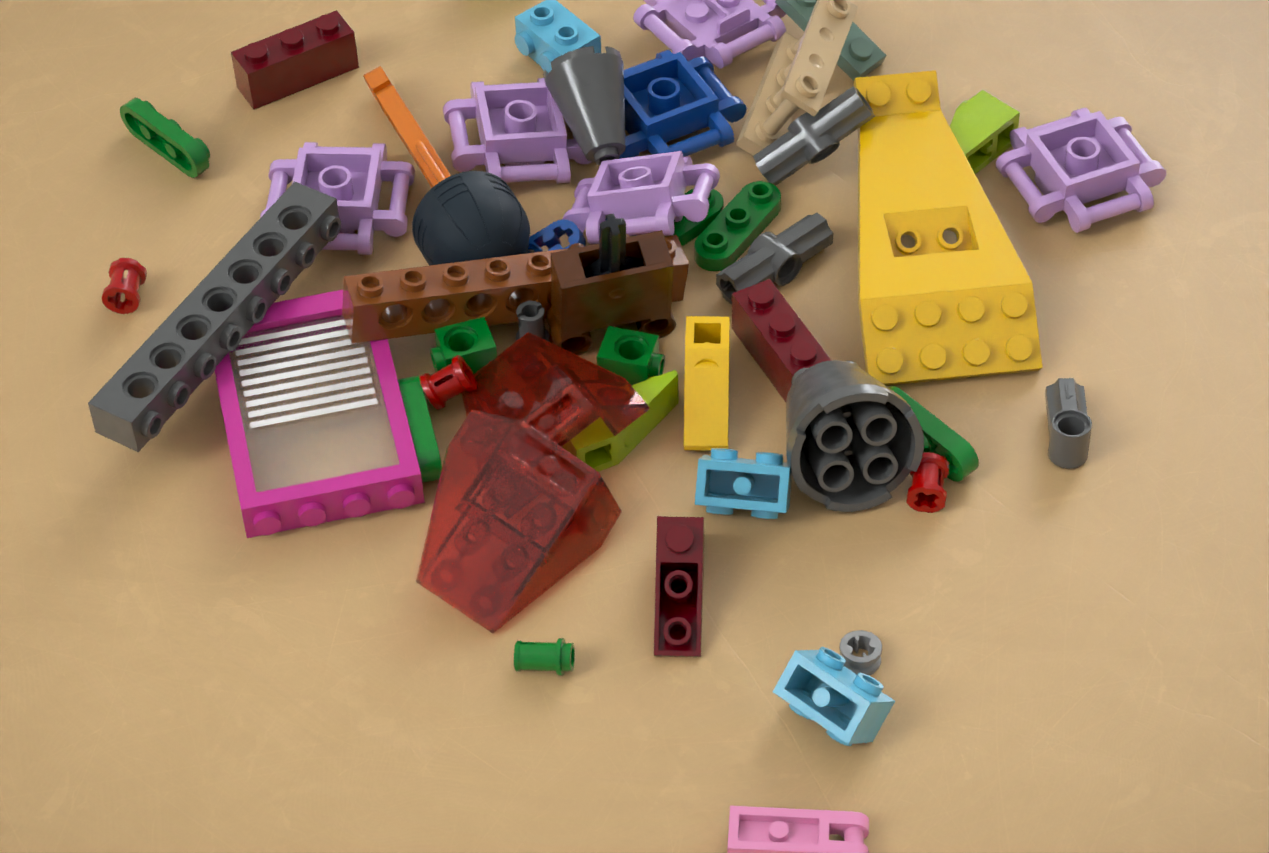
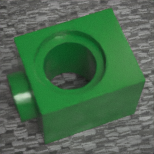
M485 317L434 329L436 347L430 348V355L435 372L452 364V358L460 355L472 370L476 382L499 376L497 348Z
M608 326L596 356L598 386L621 390L643 382L650 377L662 375L665 366V355L659 354V335Z

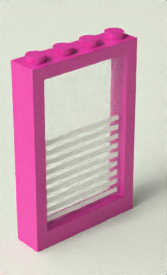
M343 290L274 302L267 310L264 318L251 327L242 337L238 347L230 351L214 370L247 538L272 535L276 532L306 526H317L321 523L351 517L356 518L366 514L396 508L402 509L411 505L425 503L421 472L388 339L351 344L342 315Z

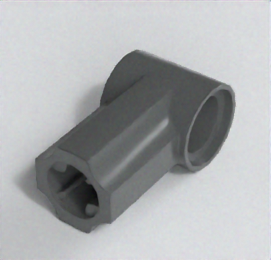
M1058 378L1054 384L1046 386L1045 390L1049 429L1048 456L1055 465L1061 468H1078L1084 465L1088 458L1092 421L1087 415L1084 386L1077 384L1074 378Z

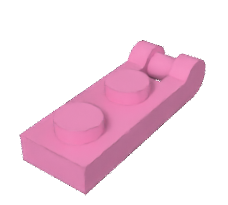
M730 806L727 853H869L868 847L864 844V839L869 834V818L863 813L852 811ZM829 834L841 835L844 841L829 840Z

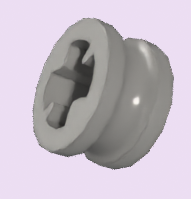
M857 630L847 633L841 639L839 655L846 660L844 664L846 668L855 674L864 673L867 675H872L879 669L882 643L876 635L868 631ZM859 649H865L868 651V656L864 652L862 657L854 656L853 650L858 653Z

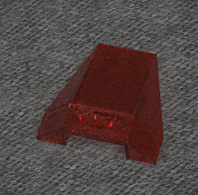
M529 332L474 374L477 390L471 393L466 390L461 393L483 489L507 520L543 493L529 472L590 424L600 418L611 433L616 436L650 409L625 378Z
M471 410L446 449L416 582L491 633H495L596 552L604 543L622 511L598 471L522 420Z

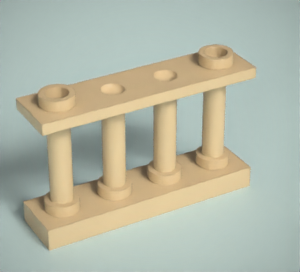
M817 0L803 36L798 40L785 32L779 38L736 145L754 156L787 133V128L792 121L794 113L799 108L812 116L819 112L858 6L849 0Z

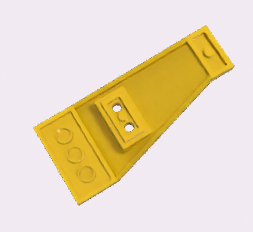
M936 70L855 78L853 81L854 86L867 100L875 115L873 119L858 128V306L866 372L885 386L1040 371L1043 366L1032 281L941 111ZM943 232H954L957 237L956 243H946L943 239ZM901 236H912L915 240V246L912 248L904 247L901 244Z

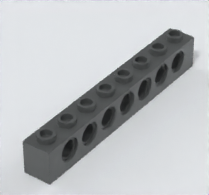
M294 181L88 402L95 433L136 452H139L150 439L155 438L166 421L177 409L182 408L187 403L190 395L203 380L211 377L222 359L230 351L238 347L242 337L251 327L264 318L269 307L280 295H284L289 290L292 282L305 268L312 265L317 254L326 244L337 237L341 229L337 199Z

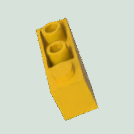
M686 316L684 450L728 449L730 317Z

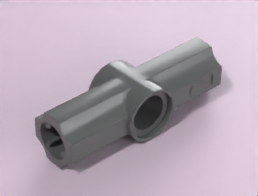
M853 86L821 108L815 116L806 112L795 119L787 128L788 132L753 156L755 164L768 182L776 186L806 164L817 163L835 152L840 146L839 141L875 117L872 108L859 90Z
M817 212L813 215H807L778 235H774L772 232H765L753 241L747 255L716 274V285L722 292L723 298L730 304H732V293L770 279L779 286H784L795 279L805 261L833 244L834 233L829 228L827 220Z

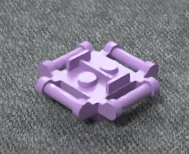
M644 0L646 4L641 5L633 16L634 22L643 30H650L672 50L673 54L681 51L688 61L704 56L719 69L731 64L733 58L768 40L772 42L779 40L786 32L785 25L780 19L786 13L775 3L776 0H762L765 5L761 7L753 0Z
M538 78L537 82L497 85H484L483 81L471 82V99L450 100L443 106L444 119L450 125L454 146L451 154L453 167L459 172L470 171L476 165H485L486 172L500 177L506 183L556 180L557 184L570 183L569 159H574L579 164L591 163V161L586 159L575 137L573 136L574 139H567L563 116L546 87L544 78ZM476 118L481 145H469L465 124L467 119ZM545 161H554L551 164H544Z
M1087 108L1074 110L1069 117L1031 129L1020 127L1011 130L1010 142L1014 150L1003 153L996 161V168L1002 176L1010 178L1029 204V213L1036 222H1046L1055 213L1064 210L1068 216L1071 228L1076 233L1089 229L1092 223L1132 210L1143 212L1153 208L1154 200L1149 187L1160 184L1166 176V170L1156 160L1152 161L1131 134L1132 127L1124 117H1115L1107 120L1101 111L1090 113ZM1031 166L1036 172L1035 183L1037 187L1024 171V167ZM1125 190L1128 192V195L1088 208L1083 205L1084 203Z
M305 142L303 148L298 150L297 159H278L270 164L268 177L271 180L266 209L261 212L260 218L286 191L287 184L292 180V184L295 181L337 199L341 229L337 237L333 241L328 242L322 250H358L359 255H372L374 231H384L386 234L394 237L402 236L406 233L408 218L405 215L409 186L414 183L415 168L408 162L387 161L386 144L373 143L372 147L318 146L317 142ZM382 181H391L393 183L389 210H378Z
M682 151L602 161L595 177L583 179L578 183L574 191V204L564 214L563 219L574 222L582 233L586 228V236L590 245L599 243L600 223L605 221L606 215L613 213L616 218H624L626 221V234L630 236L661 230L664 236H670L674 234V219L675 222H679L685 216L692 222H699L706 218L709 210L708 197L711 190L717 186L720 173L714 165L709 163L693 165L691 157H683ZM695 185L692 194H684L686 186Z

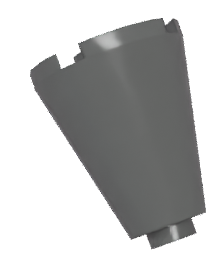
M593 46L569 51L551 62L552 70L549 73L546 70L543 72L545 85L588 161L596 162L597 165H601L602 161L619 159V155L626 149L624 63L618 50L606 46V53H595Z

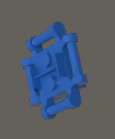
M670 50L657 53L655 59L624 70L625 130L629 135H625L626 149L619 155V159L638 157L639 153L648 150L652 155L682 151L683 157L715 145L720 147L729 145L734 142V134L728 122L733 123L741 120L746 114L747 107L739 97L733 96L714 73V66L706 57L700 56L688 61L681 51L675 54ZM706 127H709L711 129L709 131L703 132L701 134L674 143L672 145L667 146L666 142L693 133Z

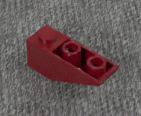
M657 516L654 656L701 657L704 517Z

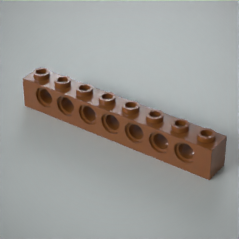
M677 235L664 236L674 265L672 302L683 301L689 262ZM568 248L344 276L342 315L351 344L435 333L434 329L480 317H485L488 326L518 322L517 307L526 301L541 303L546 314V311L551 307V253L568 250Z

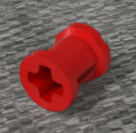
M119 258L110 265L108 271L111 278L110 284L104 288L101 299L105 307L112 312L129 314L138 309L140 303L138 290L140 285L145 283L147 271L137 260ZM125 270H128L127 278H124ZM122 293L125 294V300L123 302L120 301Z
M460 355L453 357L452 364L431 375L429 373L420 375L423 391L437 410L444 408L446 401L467 390L471 393L477 390L474 374Z
M923 453L917 471L910 472L912 486L908 489L906 499L910 508L918 512L934 513L945 507L947 493L943 486L944 479L949 474V462L946 458L935 453Z

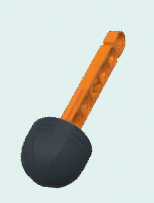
M379 66L364 74L363 77L372 94L431 186V189L418 204L412 221L414 241L429 266L527 254L530 239L528 217L507 183L500 177L484 171H467L451 176L382 67Z

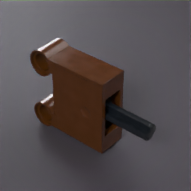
M614 213L605 216V221L600 223L598 244L584 246L581 243H574L568 250L551 253V307L546 311L545 316L556 353L559 356L575 357L587 352L593 344L590 331L608 328V326L613 327L636 322L639 332L659 335V339L669 335L675 329L676 322L671 309L674 265L662 230L630 237V235L626 234V221L624 218H616Z

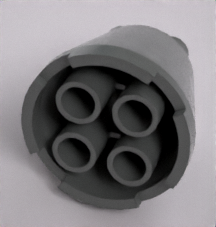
M831 360L815 364L810 368L798 370L792 377V386L786 400V456L797 487L810 498L823 503L826 509L840 512L869 509L891 499L890 492L897 488L911 471H917L923 455L924 436L922 427L910 405L900 395L862 370L853 361Z

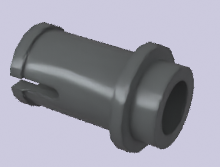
M523 302L517 307L516 311L519 331L516 333L515 338L516 344L525 354L538 355L545 350L550 341V335L545 329L544 324L545 310L539 302Z

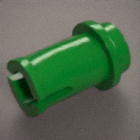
M558 638L557 643L522 641L515 643V671H556L558 676H563L565 671L572 672L574 670V643H566L564 638Z

